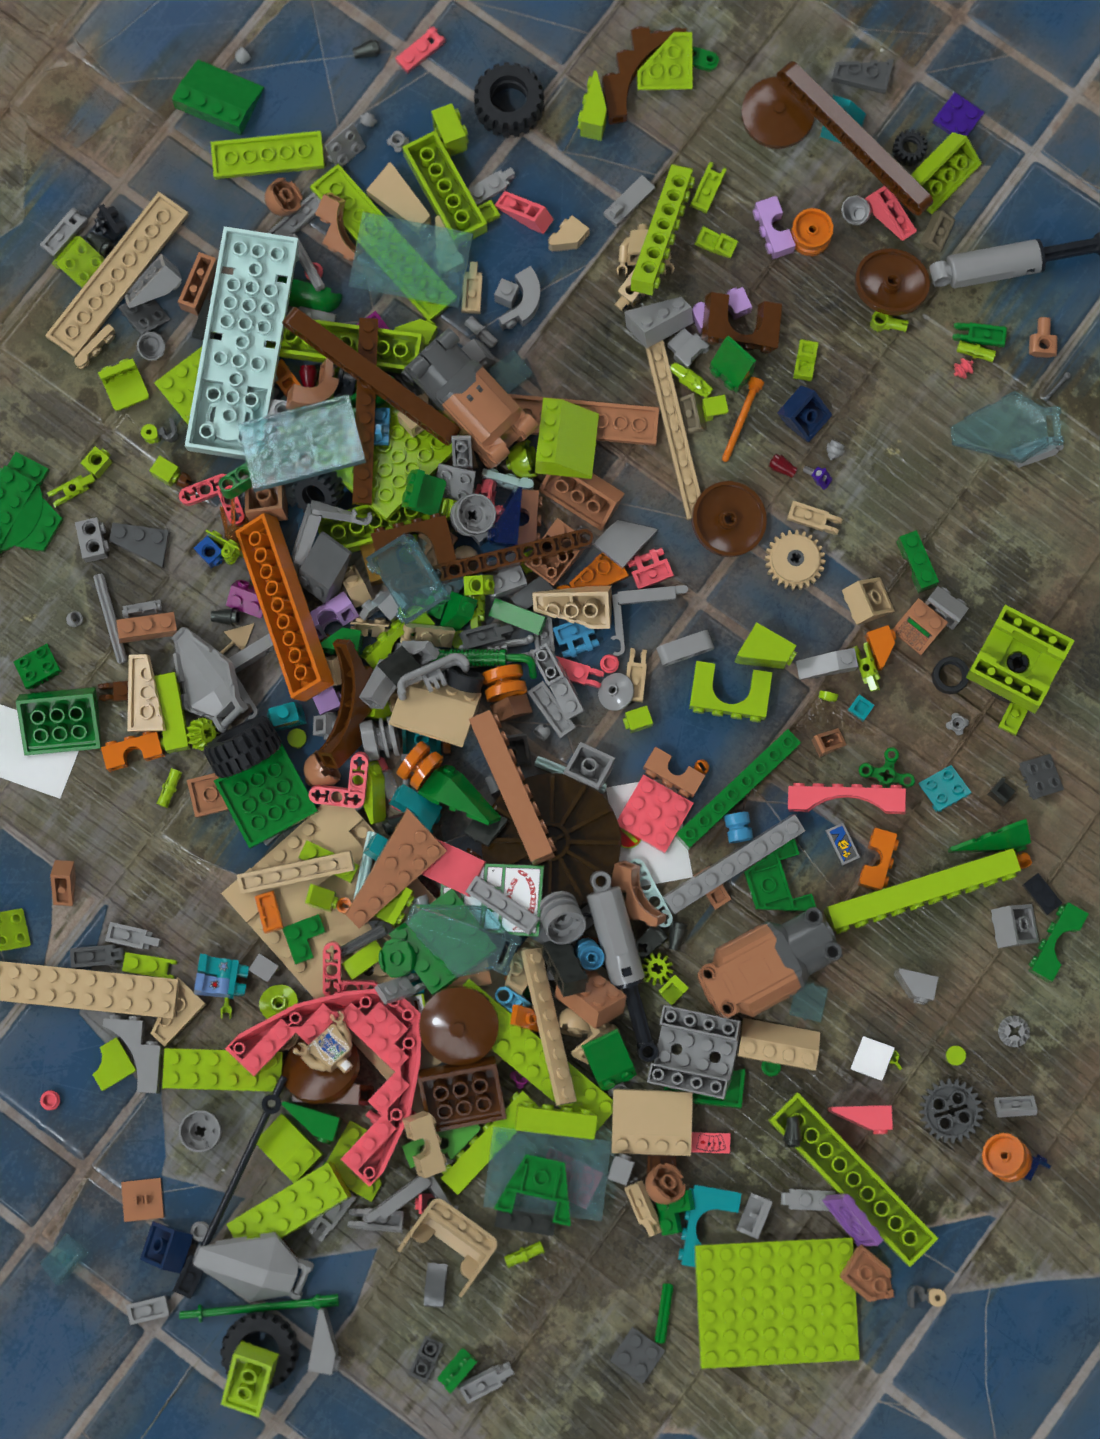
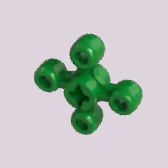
M894 747L885 750V764L881 768H875L869 763H863L858 768L861 777H875L878 779L879 785H883V788H889L892 783H899L905 788H911L915 784V777L912 774H899L895 771L894 764L899 759V751ZM890 751L895 752V757L892 759L888 757ZM864 767L870 769L868 774L863 773L862 769ZM890 770L889 774L894 776V778H888L887 781H884V777L879 774ZM905 777L911 778L910 784L904 783Z

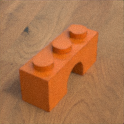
M154 731L143 732V736L135 738L133 735L125 737L124 741L118 743L117 741L105 743L106 746L101 747L106 769L112 772L128 767L127 755L135 749L142 751L143 758L147 762L165 757L164 749L161 747L160 734Z
M879 828L872 830L868 849L875 850L879 854L880 863L874 867L868 865L862 867L858 881L859 886L876 891L887 887L889 877L886 874L888 869L892 868L894 858H891L892 852L897 850L899 840L896 839V833Z

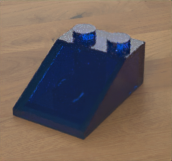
M517 487L511 492L492 527L487 530L489 545L502 547L518 545L522 487Z

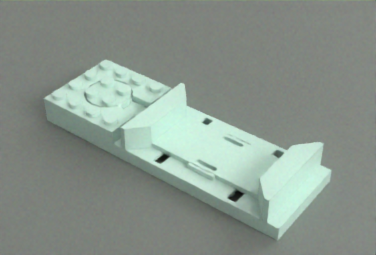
M224 226L185 447L188 451L250 460L265 450L269 427L267 415L270 401L274 399V383L278 381L276 372L284 332L282 321L287 315L295 264L300 259L298 238ZM222 267L234 268L233 275L222 273ZM278 275L286 276L287 283L277 282ZM211 332L221 333L222 340L210 339ZM266 342H276L275 349L266 348Z

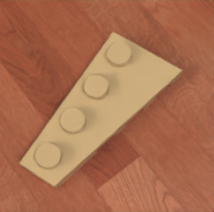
M147 654L129 655L128 732L166 731L150 655Z

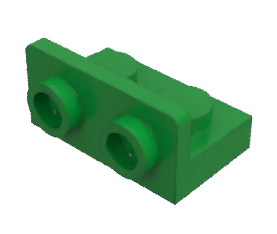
M461 1348L437 1377V1380L451 1394L478 1360L464 1348Z

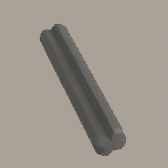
M379 925L342 945L341 959L386 935V927Z

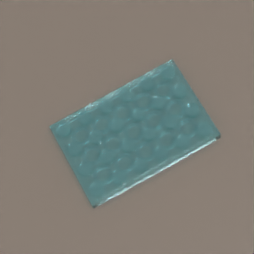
M363 212L349 287L459 308L473 233Z
M349 395L238 424L254 492L366 463Z
M493 1126L483 1207L494 1208L524 1155L530 1154L565 1162L571 1218L602 1221L611 1141L518 1131L512 1128ZM516 1193L513 1210L554 1215L557 1201Z

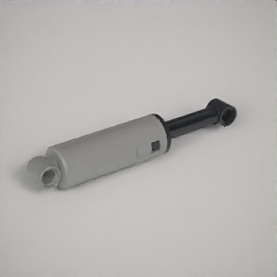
M1100 232L1090 239L1043 247L1040 239L948 255L946 261L935 262L930 265L929 269L934 286L943 287L950 284L952 288L1041 273L1045 271L1046 262L1092 253H1098L1100 256Z
M596 871L590 877V883L594 892L587 895V900L599 944L604 953V962L609 980L616 988L622 989L626 995V1005L637 1041L638 1056L643 1061L652 1062L657 1058L658 1049L651 1037L637 986L645 982L646 978L623 894L619 886L611 887V878L606 872ZM598 876L605 877L604 885H596L595 880ZM646 1046L652 1047V1053L648 1056L642 1053Z

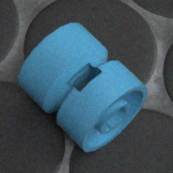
M738 812L724 816L725 826L729 828L727 832L729 843H739L754 839L752 828L748 827L750 823L749 812Z
M583 938L575 944L574 955L576 958H579L582 967L587 970L600 968L604 962V953L593 939Z

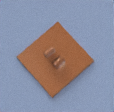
M161 1178L121 1182L124 1222L164 1218Z

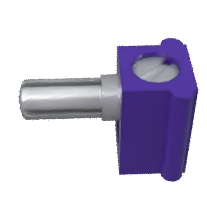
M808 466L803 468V472L811 475L816 484L823 490L832 482V477L826 468L817 467L815 470Z

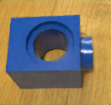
M208 535L194 547L195 552L211 568L217 567L224 560L221 555V549ZM215 550L214 556L207 557V551Z

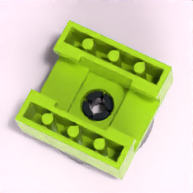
M1005 605L966 678L983 686L995 698L1003 702L1017 704L1035 714L1075 640ZM1018 661L1021 664V668L1013 670L1012 662Z

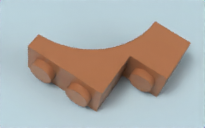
M331 192L323 195L315 215L320 217L321 221L328 224L331 223L323 244L327 245L330 251L343 254V257L349 261L358 260L361 258L363 251L353 244L344 227L343 210L346 201Z
M624 860L615 863L611 886H619L622 892L627 893L625 905L629 918L637 921L642 920L652 927L664 923L667 915L658 911L648 901L640 883L641 866Z

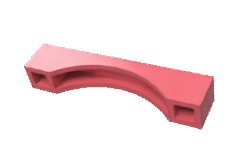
M793 783V786L788 788L789 812H809L816 806L829 800L855 798L877 806L886 814H906V789L902 788L901 785H891L890 788H883V785H871V788H863L861 784H852L851 787H844L843 784H832V787H824V784L814 783L813 786H805L804 783Z

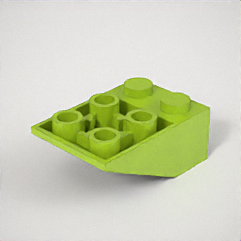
M594 70L593 76L588 78L587 93L584 94L582 102L583 109L580 110L578 116V129H580V136L602 141L606 127L607 108L598 73Z

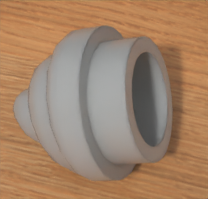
M831 440L827 444L830 460L843 455L845 445Z

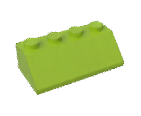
M952 132L911 174L933 198V204L926 209L930 214H933L982 164L967 136Z

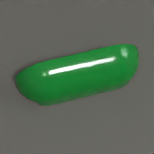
M279 276L277 282L287 283V277ZM293 279L288 306L296 308L301 306L330 313L338 308L343 296L340 293H331V288L328 287L318 292L312 283Z

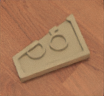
M530 937L525 940L511 958L505 982L506 987L519 995L523 994L528 987L521 951L541 947L543 955L542 944Z
M177 977L179 988L175 1019L158 1017L151 1031V1034L164 1047L206 1005L179 977Z

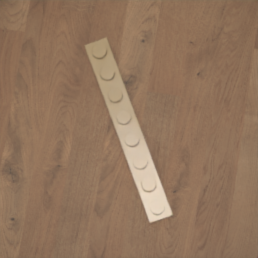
M541 947L521 951L534 1012L537 1017V1025L556 1106L574 1103L577 1100Z

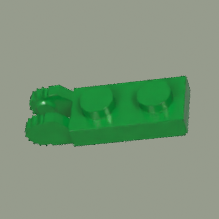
M958 322L954 324V329L968 330V335L953 334L952 340L997 347L1005 346L1006 327L978 323L967 324Z

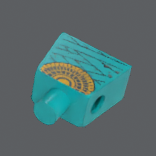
M290 702L268 709L267 717L271 720L276 732L307 724L303 706L297 702Z

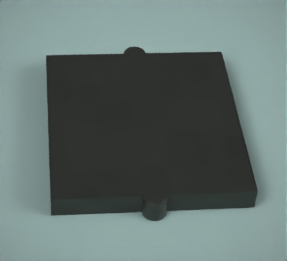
M403 645L392 654L389 653L388 657L377 665L396 686L403 675L422 667Z
M501 816L500 821L490 825L473 819L464 833L473 838L475 842H480L489 848L508 823V819Z

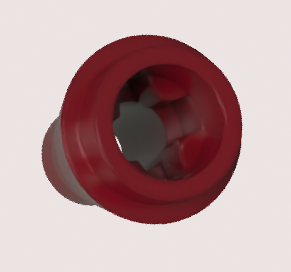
M315 365L300 366L301 370L299 373L303 386L315 387L318 371Z
M777 453L768 465L772 468V471L791 478L798 469L782 454L778 455Z

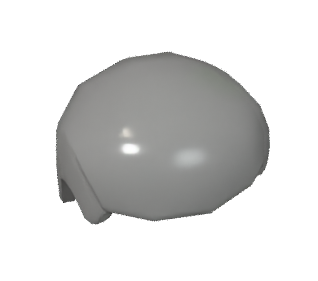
M858 195L848 197L843 202L841 208L844 219L852 225L865 224L870 218V204Z
M146 332L139 337L137 351L141 357L146 360L155 361L163 356L165 341L161 335L155 332Z

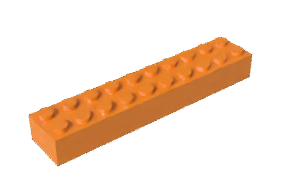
M263 513L236 530L235 533L291 699L306 702L334 685V681L278 518Z

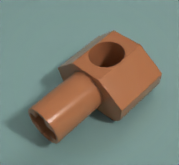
M1038 318L1037 334H1032L1029 339L1030 355L1042 358L1057 356L1058 337L1050 335V318ZM1039 344H1045L1047 349H1042Z

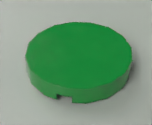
M391 939L384 943L383 948L379 952V964L383 972H386L392 978H400L408 975L414 968L416 954L408 941L404 939Z

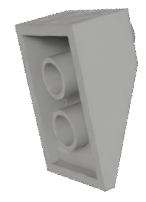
M161 254L125 294L127 306L132 308L169 294L172 290H176L181 285L182 280L179 269Z
M324 1307L320 1308L318 1312L308 1371L332 1375L339 1369L341 1357L338 1356L339 1350L327 1308Z

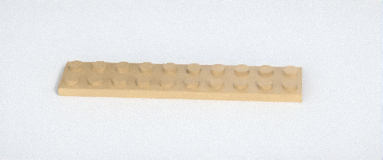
M158 192L47 332L46 338L76 358L123 300L131 286L145 272L185 221L189 213Z
M0 961V1001L175 1019L179 988L178 979Z

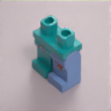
M200 953L194 994L228 997L230 999H233L234 996H245L246 984L236 983L237 977L248 978L249 966L239 964V960L210 957Z

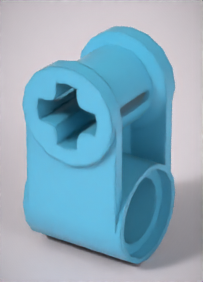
M500 987L495 992V1000L511 1014L513 1005H520L522 1003V1006L527 1008L532 1006L529 1001L508 987ZM501 990H506L509 993L507 1001H501L498 998V993Z

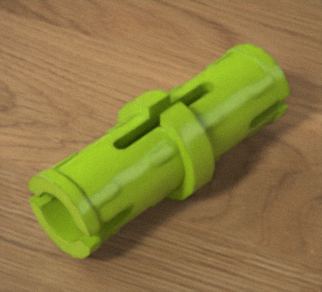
M961 340L956 351L972 356L973 359L979 358L989 362H993L996 351L980 347L979 344L973 345Z
M171 768L165 784L162 785L163 789L156 804L168 808L173 794L177 791L176 787L182 772Z
M538 1241L525 1248L520 1247V1250L504 1256L508 1268L524 1261L526 1263L529 1259L545 1253L541 1241Z

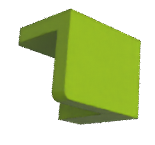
M725 395L704 398L702 400L705 422L713 421L714 416L728 413Z
M674 975L658 993L670 1005H673L689 988Z

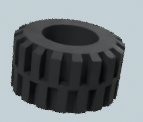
M313 465L311 468H307L293 484L292 495H295L293 499L294 502L298 503V508H302L305 513L308 503L311 504L312 500L337 507L345 495V491H343L345 486L341 484L342 479L337 476L338 473L336 471L332 472L328 466L324 468V465H319L318 467ZM313 486L318 487L323 492L324 496L319 495L314 490Z

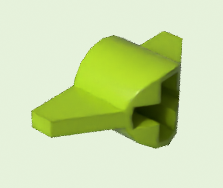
M894 1050L889 1064H895L901 1070L902 1067L898 1063L899 1054Z

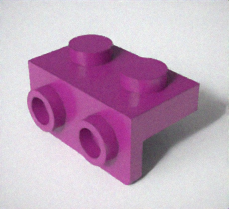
M236 580L231 585L226 606L261 619L263 613L254 586L245 580Z

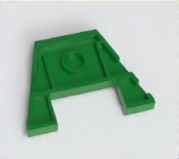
M795 839L779 847L744 872L755 910L807 911L810 908L816 907L812 893L792 899L781 865V860L799 855Z
M525 1154L496 1202L494 1209L512 1213L516 1193L557 1201L552 1222L570 1226L571 1219L565 1162Z

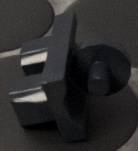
M102 204L98 207L100 210L94 219L96 224L93 229L96 233L108 234L113 242L118 241L119 235L126 232L127 226L123 220L116 223L113 220L118 217V211L115 206L106 208Z

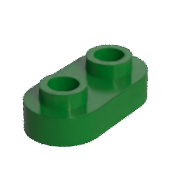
M692 46V53L695 54L692 57V67L707 72L717 69L719 58L716 53ZM711 58L713 61L708 62L707 59Z

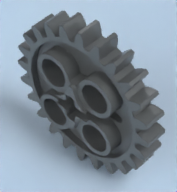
M947 1079L946 1084H944L942 1080H939V1086L933 1083V1090L926 1089V1092L929 1094L928 1096H921L925 1103H919L920 1106L924 1107L923 1110L918 1111V1113L924 1114L920 1121H926L927 1124L923 1128L931 1129L929 1135L936 1133V1140L942 1136L944 1143L947 1142L948 1138H950L951 1143H955V1138L962 1142V1136L969 1139L968 1132L976 1133L973 1127H980V1124L976 1121L977 1119H983L982 1116L978 1115V1112L983 1111V1109L978 1108L977 1105L982 1101L975 1100L978 1093L971 1094L973 1087L966 1089V1082L959 1085V1080L955 1079L952 1084L951 1080ZM954 1093H958L961 1096L959 1104H955L952 1100ZM936 1099H940L943 1103V1107L940 1110L935 1109L933 1105ZM964 1104L967 1105V1108L954 1111L952 1115L945 1114L940 1117H934L936 1113L949 1110V1106L950 1108H956ZM961 1112H965L968 1116L965 1123L959 1120ZM942 1118H946L949 1121V1126L946 1129L940 1126Z

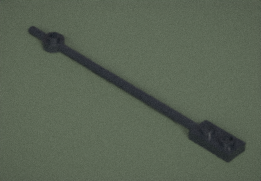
M280 1075L273 1092L265 1095L262 1099L263 1114L201 1246L210 1245L270 1115L277 1113L281 1108L282 1103L279 1096L288 1079L283 1075ZM269 1100L275 1101L273 1107L268 1105ZM191 1253L173 1288V1292L189 1299L192 1298L204 1272L193 1265L194 1255Z

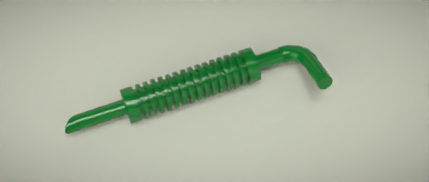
M439 649L440 653L437 659L429 661L434 662L449 654L461 653L469 660V666H495V664L496 666H499V664L504 666L507 665V662H524L528 665L530 678H537L536 663L531 656L521 653L507 654L506 649H500V651L499 649H496V651L495 649H492V651L491 649L488 651L487 649H481V651L479 649L477 651L476 649H473V651L472 649H469V651L468 649H458V651L457 649H454V651L453 649H450V651L449 649L446 651L445 649Z

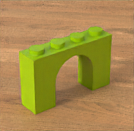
M696 661L689 709H693V712L698 714H704V711L712 712L713 716L722 717L723 714L731 715L732 719L741 720L742 717L750 718L752 722L765 720L772 672L753 669L750 691L747 698L737 704H727L719 700L713 691L715 664Z

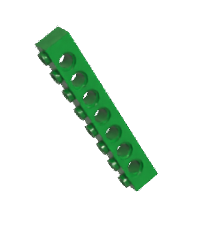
M787 729L677 832L675 837L687 850L691 849L794 752L801 742Z

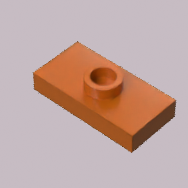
M274 891L254 896L264 933L267 934L283 929L284 926Z
M513 1005L510 1024L529 1029L533 1032H539L534 1010L521 1005Z

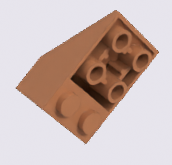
M557 518L542 539L575 530ZM583 536L580 537L582 543L589 542ZM564 539L561 545L564 548H568L571 546L572 541ZM550 543L543 546L544 552H551L553 549V545ZM585 549L524 565L555 586ZM534 550L529 555V557L534 555Z

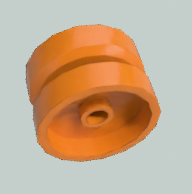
M809 208L800 212L794 219L791 229L796 251L805 256H815L824 252L831 241L833 223L829 215L820 209Z
M520 664L504 665L482 673L484 676L483 685L488 686L485 690L487 702H498L509 696L527 693L525 681L519 680L523 676Z
M423 741L419 742L410 751L396 772L403 780L411 777L410 785L417 791H419L434 770L440 767L444 760V757L436 751L429 755L430 746Z
M996 1134L988 1139L983 1147V1164L989 1172L1002 1181H1019L1031 1169L1032 1156L1030 1150L1012 1134Z

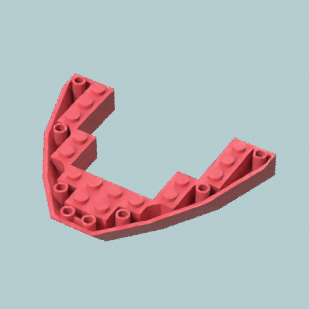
M375 989L345 991L294 1004L240 1033L225 1049L255 1077L295 1034L301 1037L308 1045L334 1022L330 1019L331 1014L335 1020L339 1018L338 1010L343 1013V1021H345L347 1027L394 1071L393 1075L368 1100L381 1116L341 1158L370 1187L384 1172L404 1129L402 1119L409 1117L411 1113L421 1058V1037L419 1032L421 1013L405 998L384 1005Z

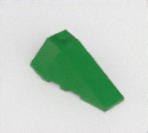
M451 765L435 769L418 791L419 795L437 805L440 802L450 806L449 810L454 812L456 810L466 812L467 817L486 825L493 824L501 819V816L468 779Z
M1027 819L1004 826L996 832L986 833L977 839L973 838L947 849L948 853L1003 852L1013 848L1018 853L1026 850V845L1031 843Z

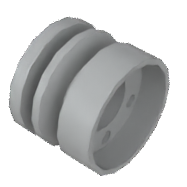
M471 494L454 503L450 510L449 518L456 532L463 536L471 537L484 533L492 527L495 522L496 511L494 504L489 498L481 494ZM469 513H472V514H473V515H472V518H473V519H471V520L468 519Z
M391 716L387 717L388 726H384L382 718H379V728H375L372 720L359 724L364 751L369 757V762L380 760V751L384 750L387 758H390L389 749L393 748L395 756H400L398 729L389 725Z
M564 891L553 892L540 902V920L550 941L561 945L568 944L577 940L586 929V921L572 894Z
M197 1110L189 1113L183 1118L179 1126L181 1143L193 1152H206L213 1149L222 1136L220 1121L214 1114L208 1111ZM198 1126L206 1128L205 1136L196 1135Z

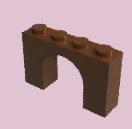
M711 292L705 296L701 340L707 341L708 344L717 345L723 343L729 335L744 350L758 349L761 353H771L778 348L782 304L768 301L760 303L757 310L755 330L750 335H743L736 332L728 321L729 295Z
M441 513L430 515L428 520L423 521L421 517L411 520V524L404 525V522L393 524L391 529L386 530L385 527L374 529V533H371L382 579L401 574L396 557V546L398 541L408 533H421L430 539L438 565L457 560L446 515L441 516Z

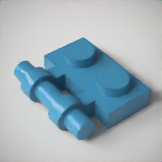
M567 622L553 628L559 647L567 644L568 650L562 652L563 658L576 657L578 653L586 650L589 652L594 647L600 645L598 639L590 641L589 636L595 634L594 629L586 628L584 625ZM583 638L584 644L574 647L572 642Z

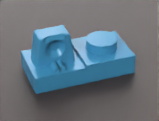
M375 408L374 445H389L390 408Z

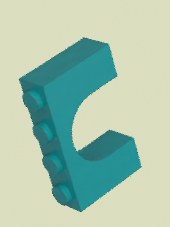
M405 784L397 787L389 803L402 812H405L408 807L431 833H433L432 827L434 823L437 824L442 816L440 813L442 806L430 802ZM376 833L371 837L363 854L376 861L388 839Z
M693 1185V1188H689L692 1191L695 1209L685 1211L684 1220L688 1221L687 1227L682 1229L681 1240H684V1246L679 1248L678 1260H681V1265L695 1267L694 1245H702L696 1235V1224L700 1216L714 1209L739 1213L742 1193Z

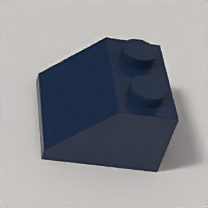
M800 386L777 412L785 425L808 443L832 416L815 390Z
M152 1221L140 1260L162 1270L181 1274L193 1235L183 1230Z

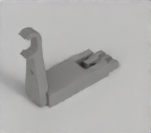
M312 500L311 504L308 503L291 555L296 573H298L300 565L302 566L312 548L321 518L368 525L372 521L371 512L368 513L366 518L356 517V508L350 512Z
M681 585L619 591L617 594L612 595L615 636L611 637L613 641L618 639L621 646L620 652H614L612 655L620 656L625 651L621 605L675 600L676 595L685 594L688 591V587Z
M270 634L228 658L234 664L235 674L275 650ZM236 675L240 697L254 710L253 715L249 716L248 720L254 719L258 716V709Z
M418 1175L364 1215L363 1221L369 1223L377 1218L379 1220L386 1219L426 1188H428L435 1199H442L450 1205L451 1203L433 1176L423 1178Z

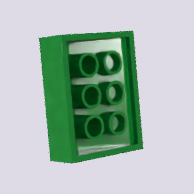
M198 59L179 83L172 101L176 109L242 136L263 93L264 87Z
M96 687L19 694L16 699V707L24 756L101 748Z

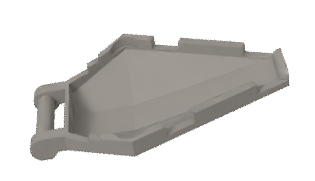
M182 627L171 639L174 640L176 650L173 657L178 682H182L184 693L181 695L183 709L212 720L216 728L224 733L235 718L248 709L247 704L240 698L234 664L187 627Z
M276 1232L260 1234L259 1238L247 1239V1237L215 1241L216 1244L198 1245L193 1258V1265L250 1302L282 1296H289L294 1300H300L308 1274L312 1272L314 1267L312 1262L298 1259ZM298 1268H299V1269H302V1270H301V1273H300V1275H299V1278H298L297 1283H296L295 1288H294L293 1285H294V1282H295V1280H296L297 1273H298Z

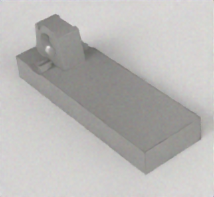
M641 175L603 212V215L615 227L619 226L655 190V186Z

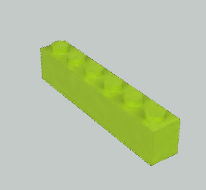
M523 1091L521 1093L516 1092L509 1099L512 1103L507 1108L505 1107L507 1119L494 1121L493 1123L488 1122L482 1128L485 1132L480 1137L476 1135L468 1143L470 1148L466 1152L462 1150L455 1157L456 1163L453 1166L448 1164L446 1171L441 1172L443 1174L441 1179L457 1195L463 1191L518 1132L514 1128L517 1104L527 1101L533 1102L534 1106H538Z

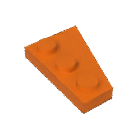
M601 553L570 581L569 585L571 588L611 586L628 578L629 575L625 567L622 569L605 554Z

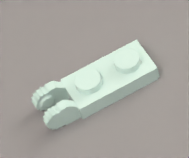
M483 468L481 481L483 479H491L497 483V486L516 491V489L533 490L534 488L532 479L526 477L519 479L513 474L507 473L505 475L499 473L496 469L487 470Z

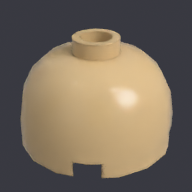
M570 1008L564 1009L559 1014L558 1023L561 1034L574 1037H582V1034H588L587 1037H590L593 1034L589 1024Z

